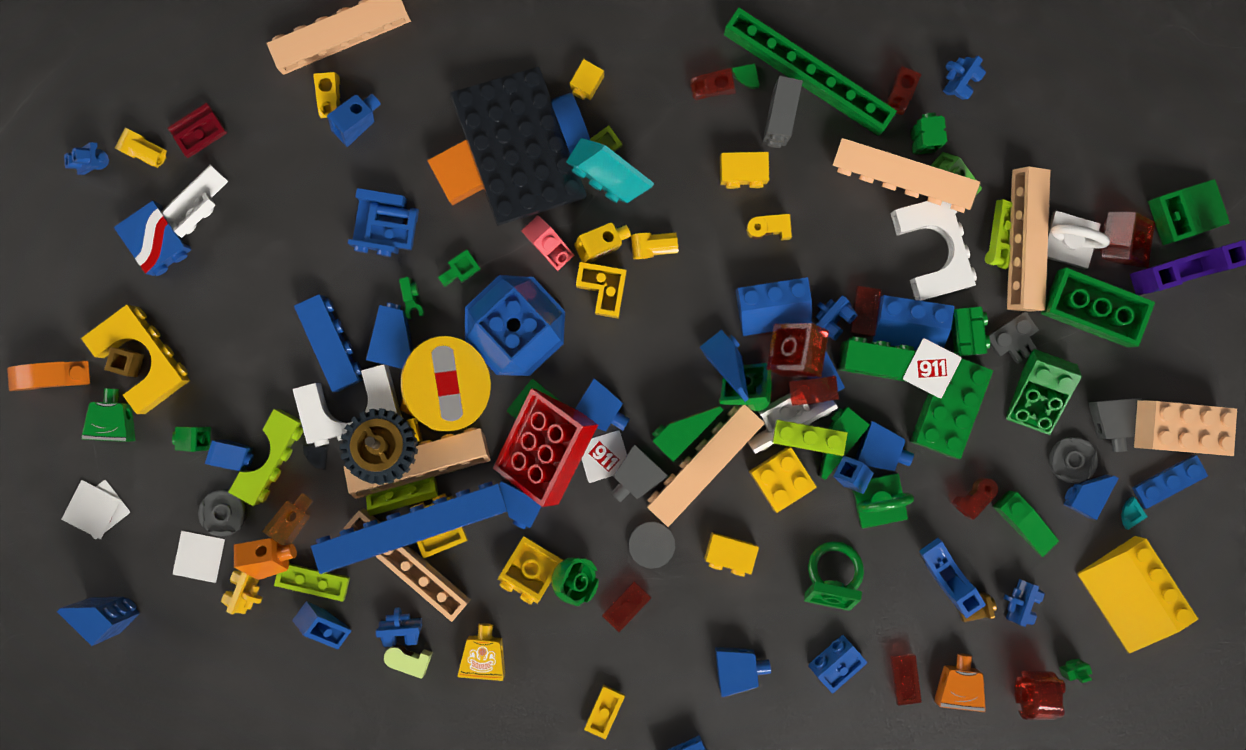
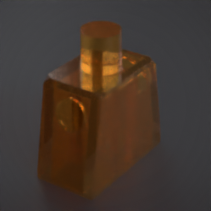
M301 493L294 504L286 501L262 532L282 546L292 544L310 518L306 510L313 500L304 493ZM295 512V520L290 521V515Z

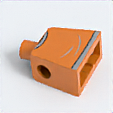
M959 653L957 654L956 666L945 665L943 667L934 700L939 707L985 712L983 673L978 669L971 668V655Z

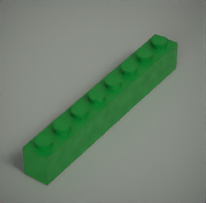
M741 8L737 9L727 24L724 36L788 78L802 80V87L878 137L886 129L897 110Z

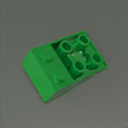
M1215 179L1148 201L1162 245L1230 223Z
M1033 349L1022 370L1006 419L1050 435L1082 377L1078 364Z

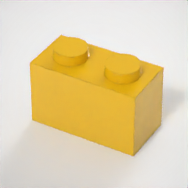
M769 152L721 153L720 185H726L728 189L740 188V185H749L750 188H762L763 184L768 183Z
M712 532L704 560L709 562L708 566L718 570H722V567L732 569L731 573L744 577L745 573L752 574L759 547L753 543Z

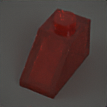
M836 376L788 381L792 406L839 399Z

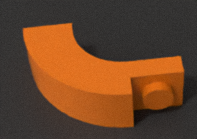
M88 361L36 363L7 368L9 391L90 384Z

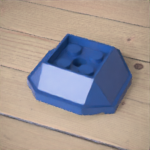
M499 275L465 307V341L480 353L485 363L496 375L530 376L564 345L566 312L534 277ZM512 319H518L521 324L516 332H511L508 328V323Z

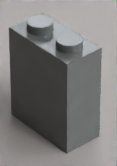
M779 76L774 86L763 142H767V145L770 147L781 148V146H786L791 138L802 80Z

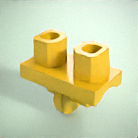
M233 571L230 582L235 584L236 588L234 592L226 591L221 602L228 607L226 612L230 614H246L247 609L251 610L253 603L259 604L263 599L257 594L260 588L257 586L259 580L242 571Z

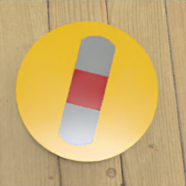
M450 336L434 337L421 343L408 356L402 369L401 391L407 408L418 421L436 431H455L472 424L486 408L491 390L489 370L480 353L469 343Z

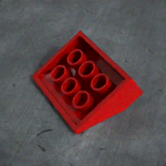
M531 388L493 469L540 506L558 505L598 424L582 412L535 388Z

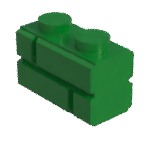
M936 113L923 114L922 119L917 120V124L910 129L911 140L914 141L912 143V151L915 155L933 154L947 143V134L944 131L946 128L945 117L942 115L937 116Z
M982 307L954 309L951 326L954 354L958 356L987 354V349L990 348L989 335H985V325L988 324L987 313L983 312Z

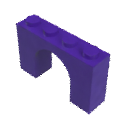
M1242 240L1130 273L1136 295L1157 292L1181 285L1185 281L1246 265V241Z

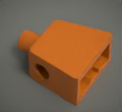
M271 538L235 544L234 568L257 580L285 572L289 568V559L296 558L297 556L296 547L294 544L284 546Z

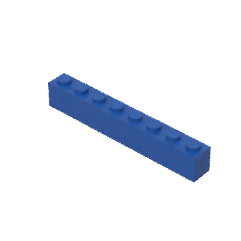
M492 481L479 485L478 491L470 493V490L466 489L455 493L457 498L447 500V497H442L434 500V505L424 508V505L421 504L410 508L411 513L401 516V513L397 512L386 516L387 521L378 523L377 520L364 523L363 529L354 531L352 527L340 531L339 537L331 539L330 535L316 539L317 544L312 545L311 549L319 574H324L505 513L507 510L499 485H493Z

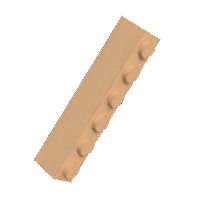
M361 0L358 5L352 8H342L337 11V14L330 17H320L311 25L298 26L292 33L277 35L267 45L277 69L284 75L409 23L411 20L402 0Z
M844 138L841 140L833 166L838 168V173L851 176L853 172L860 175V180L872 184L875 179L883 182L882 187L894 191L896 187L906 189L904 193L906 195L918 198L919 194L928 197V202L940 206L943 201L951 204L950 209L964 213L965 209L971 210L980 186V181Z
M1028 166L1012 170L1007 310L1030 312L1045 311L1050 196L1049 169Z
M735 405L727 413L729 416L728 420L724 424L720 421L712 429L711 432L714 435L708 441L704 438L695 448L698 452L692 458L687 456L679 465L682 469L676 475L671 473L663 482L666 486L660 492L656 490L647 499L649 502L647 508L667 527L673 523L765 424L746 405H741L740 407Z
M468 428L458 435L447 434L442 436L440 440L420 442L416 446L418 453L414 455L415 463H411L409 466L410 471L408 473L404 472L401 479H395L390 484L378 485L365 482L352 475L351 471L344 466L348 492L357 499L491 461L485 435L480 428Z
M363 508L353 516L343 529L346 530L353 527L354 531L364 528V523L377 520L378 523L381 522L373 515L370 516L368 511ZM408 545L376 556L451 622L471 600Z

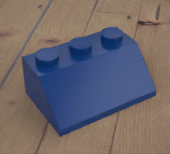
M808 277L741 287L735 290L742 336L812 326V299Z
M883 295L878 298L872 342H890L892 347L908 345L913 346L914 350H917L922 339L925 338L944 348L951 331L954 306Z
M90 597L62 607L57 611L91 646L122 633L140 614L136 609V604L125 597Z

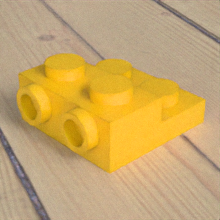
M442 494L438 497L433 498L432 500L434 501L436 499L446 497V494ZM453 496L447 497V500L453 499ZM432 503V504H430V505H428V506H425V505H424V508L429 507V506H432V505H434V504ZM461 527L419 541L417 544L424 559L466 542L468 538L464 528Z
M523 536L497 580L501 582L500 586L506 591L512 592L514 589L520 593V599L531 605L533 602L538 604L551 583L554 569L563 560Z

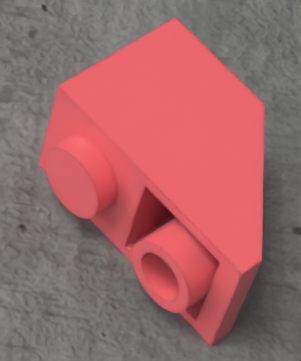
M540 216L535 217L521 230L557 271L575 256Z

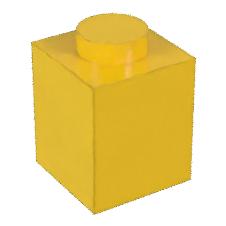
M583 59L570 82V88L573 90L572 94L582 100L585 98L591 100L604 78V70Z

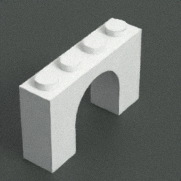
M925 201L897 209L890 213L897 235L919 229H932L940 233L948 245V259L939 271L910 280L915 300L923 301L976 285V272L970 266L968 260L970 258V251L968 246L964 245L962 239L964 231L962 224L957 222L955 215L957 211L950 209L951 204L943 201L941 206Z
M380 365L362 370L368 395V404L365 412L367 413L369 409L373 408L376 410L383 408L387 411L391 410L402 417L389 366ZM313 383L293 389L307 444L314 443L315 447L329 444L328 439L337 437L338 441L342 440L340 439L341 435L347 431L344 428L347 424L351 425L353 422H341L330 414L321 383Z

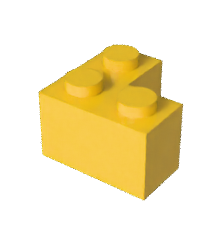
M583 262L579 263L576 287L599 292L595 310L596 315L619 319L627 270Z

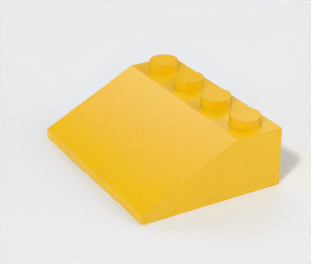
M1134 536L1077 573L1128 653L1176 634L1198 620L1193 609L1146 538Z

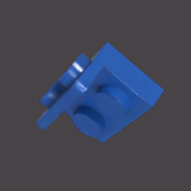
M841 635L820 655L815 657L808 666L833 694L863 668L867 661L846 637Z

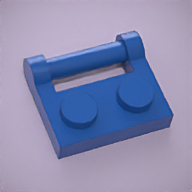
M371 202L364 242L412 250L419 209H402L382 206L378 202ZM380 214L406 218L408 223L405 225L378 221L377 216Z

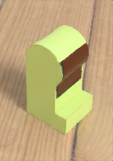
M396 644L386 651L384 661L390 668L422 679L427 671L433 652L424 649L419 655L407 651L400 644Z

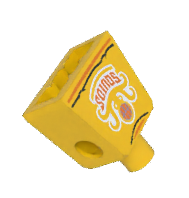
M611 222L580 235L574 246L583 263H591L618 250L622 245V240L631 237V234L626 224L615 228Z
M480 623L478 636L468 637L458 677L503 681L505 677L502 638L492 637V624Z

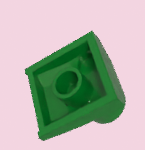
M769 363L743 365L749 397L746 402L723 378L721 398H719L720 404L747 405L753 411H761L769 406L772 386Z

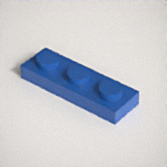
M1192 455L1132 487L1142 508L1147 509L1208 477V474L1198 456Z

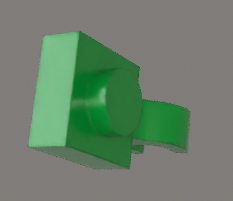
M465 250L448 262L451 269L438 278L445 287L457 277L462 283L481 269L469 251Z
M409 277L400 278L403 301L406 305V317L412 319L411 311L415 308L418 309L419 316H424L423 307L416 303V296L419 295L417 283L413 282Z
M1080 659L1069 660L1066 662V665L1059 667L1062 677L1069 681L1078 679L1081 683L1092 680L1089 676L1093 674L1090 665Z

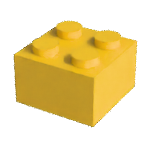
M791 447L784 448L749 471L776 513L817 488Z

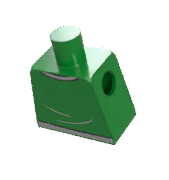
M104 388L103 402H90L81 439L135 441L132 407L129 403H118L119 389Z

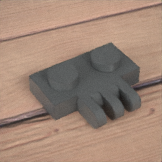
M1024 311L989 334L990 346L998 357L1009 352L1018 364L1022 361L1018 352L1025 359L1030 356L1025 347H1028L1031 352L1033 349L1038 350L1030 336L1038 332L1039 329L1028 313Z

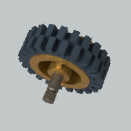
M379 408V410L369 409L367 413L363 411L359 413L360 417L358 418L354 416L351 419L353 423L346 425L344 429L347 431L340 438L343 440V444H340V450L343 451V454L340 455L341 459L345 461V467L351 471L352 475L371 484L384 485V483H393L395 479H401L404 472L408 473L410 471L409 466L411 463H415L414 455L418 453L416 433L411 428L409 422L397 413L383 408Z

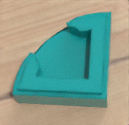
M1130 497L1123 506L1121 518L1125 529L1129 530L1148 517L1135 497Z

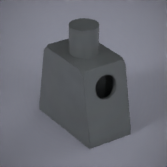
M1142 398L1089 402L1097 437L1099 439H1111L1113 452L1128 451L1126 437H1135L1137 400L1142 401Z
M634 444L613 475L619 484L611 494L619 502H622L629 493L638 499L664 480L667 474Z

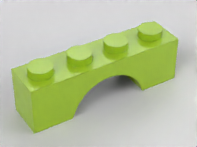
M273 409L263 428L270 441L268 460L258 470L240 471L228 492L252 506L266 501L270 494L268 488L272 482H276L281 474L279 469L281 464L289 459L293 451L291 449L293 442L298 441L303 433L301 420L281 409Z

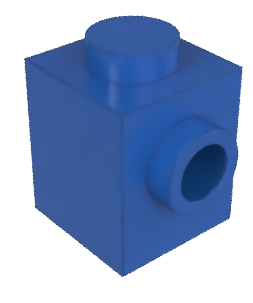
M843 456L833 477L844 487L864 494L874 473L863 462Z

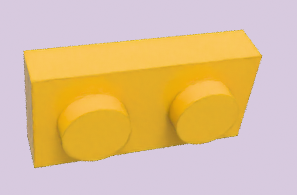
M603 685L584 730L606 740L625 694Z

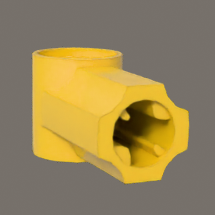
M127 128L123 130L115 146V149L133 158L137 157L156 168L162 165L166 159L167 150L145 140V137Z
M638 233L631 235L633 259H647L654 257V255L678 253L677 233L652 235V233Z

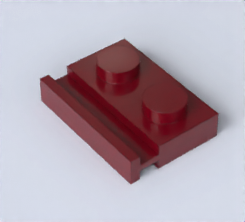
M207 103L167 128L187 158H190L227 134L218 117Z

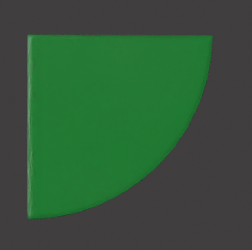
M755 64L732 68L733 76L741 84L752 89L759 88Z

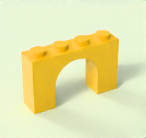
M125 305L81 339L94 357L98 358L107 357L111 347L119 348L131 340H138L147 347L151 355V368L144 380L123 394L136 414H146L190 380L187 377L188 371L181 363H177L173 358L174 352L167 344H163L159 339L160 333L154 326H150L145 320L147 316L144 311L138 306Z

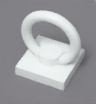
M1054 211L1048 227L1047 258L1078 268L1088 269L1093 249L1107 247L1110 239L1104 233L1099 232L1100 223Z

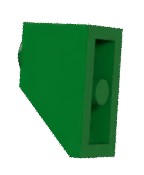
M175 427V431L172 434V443L175 445V450L190 452L209 450L211 445V427Z

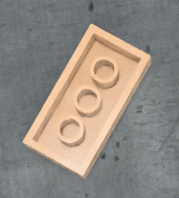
M1137 400L1134 448L1234 456L1237 409Z

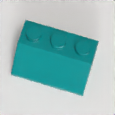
M581 138L566 163L573 167V173L581 178L587 177L590 180L589 185L599 191L603 189L607 192L605 196L615 203L618 200L628 203L654 185L650 179L606 145Z

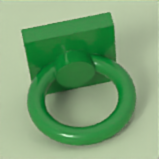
M899 473L871 478L864 494L853 490L862 529L908 520L906 505L914 501V496L910 493H903Z
M832 541L818 546L809 559L808 572L813 584L805 592L804 601L850 611L861 601L862 591L857 590L864 576L862 559L851 546L842 542ZM829 551H839L846 554L853 562L855 569L852 581L846 586L838 581H823L818 573V562L822 555Z

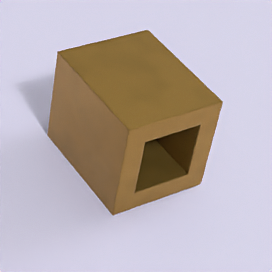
M111 347L104 370L124 376L138 377L144 354L123 348Z

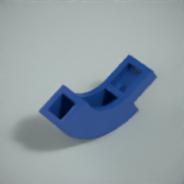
M572 92L551 99L553 110L570 155L581 138L590 140Z
M939 538L919 550L926 562V567L966 619L986 605L977 589L958 568L944 543Z

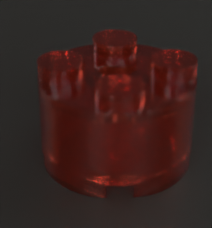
M1021 671L1022 677H1017L1015 682V701L1020 703L1022 710H1018L1020 716L1025 720H1056L1057 718H1063L1065 713L1063 694L1066 691L1064 680L1059 679L1052 671Z

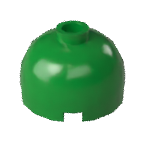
M580 557L567 558L560 562L554 569L551 580L556 596L561 601L575 606H581L580 604L583 602L588 603L595 595L599 585V579L596 578L595 571H597L596 566L592 561Z

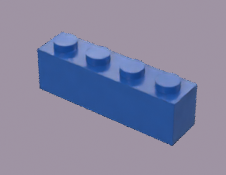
M319 294L294 305L332 392H339L363 381L361 378L362 368L358 362L353 360L351 355L354 353L353 348L348 340H344L342 335L344 328L339 319L335 320L332 313L335 309L330 298Z

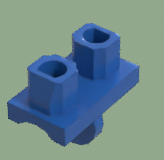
M976 56L975 58H959L956 62L949 61L945 67L949 71L946 78L950 81L943 92L946 95H955L962 100L969 99L973 93V88L967 84L968 81L972 79L974 82H979L986 74V71L980 65L983 59Z
M93 142L88 143L82 148L75 147L72 149V153L64 154L65 168L77 169V175H85L94 169L101 170L105 168L109 163V158L106 152L97 149V143Z
M843 295L836 303L832 299L826 305L819 302L817 307L821 311L815 317L820 321L814 328L823 337L828 336L833 340H837L843 332L836 325L839 320L843 318L850 324L856 319L858 314L852 308L849 300Z
M1019 579L1012 596L1005 594L1003 599L1010 601L1006 619L1026 627V624H1035L1037 615L1036 612L1031 610L1034 602L1040 604L1043 601L1045 593L1039 589V586Z
M397 607L394 609V615H386V621L379 622V627L376 629V637H381L383 647L396 645V636H404L406 645H416L422 627V618L410 619V613L402 614L401 608Z

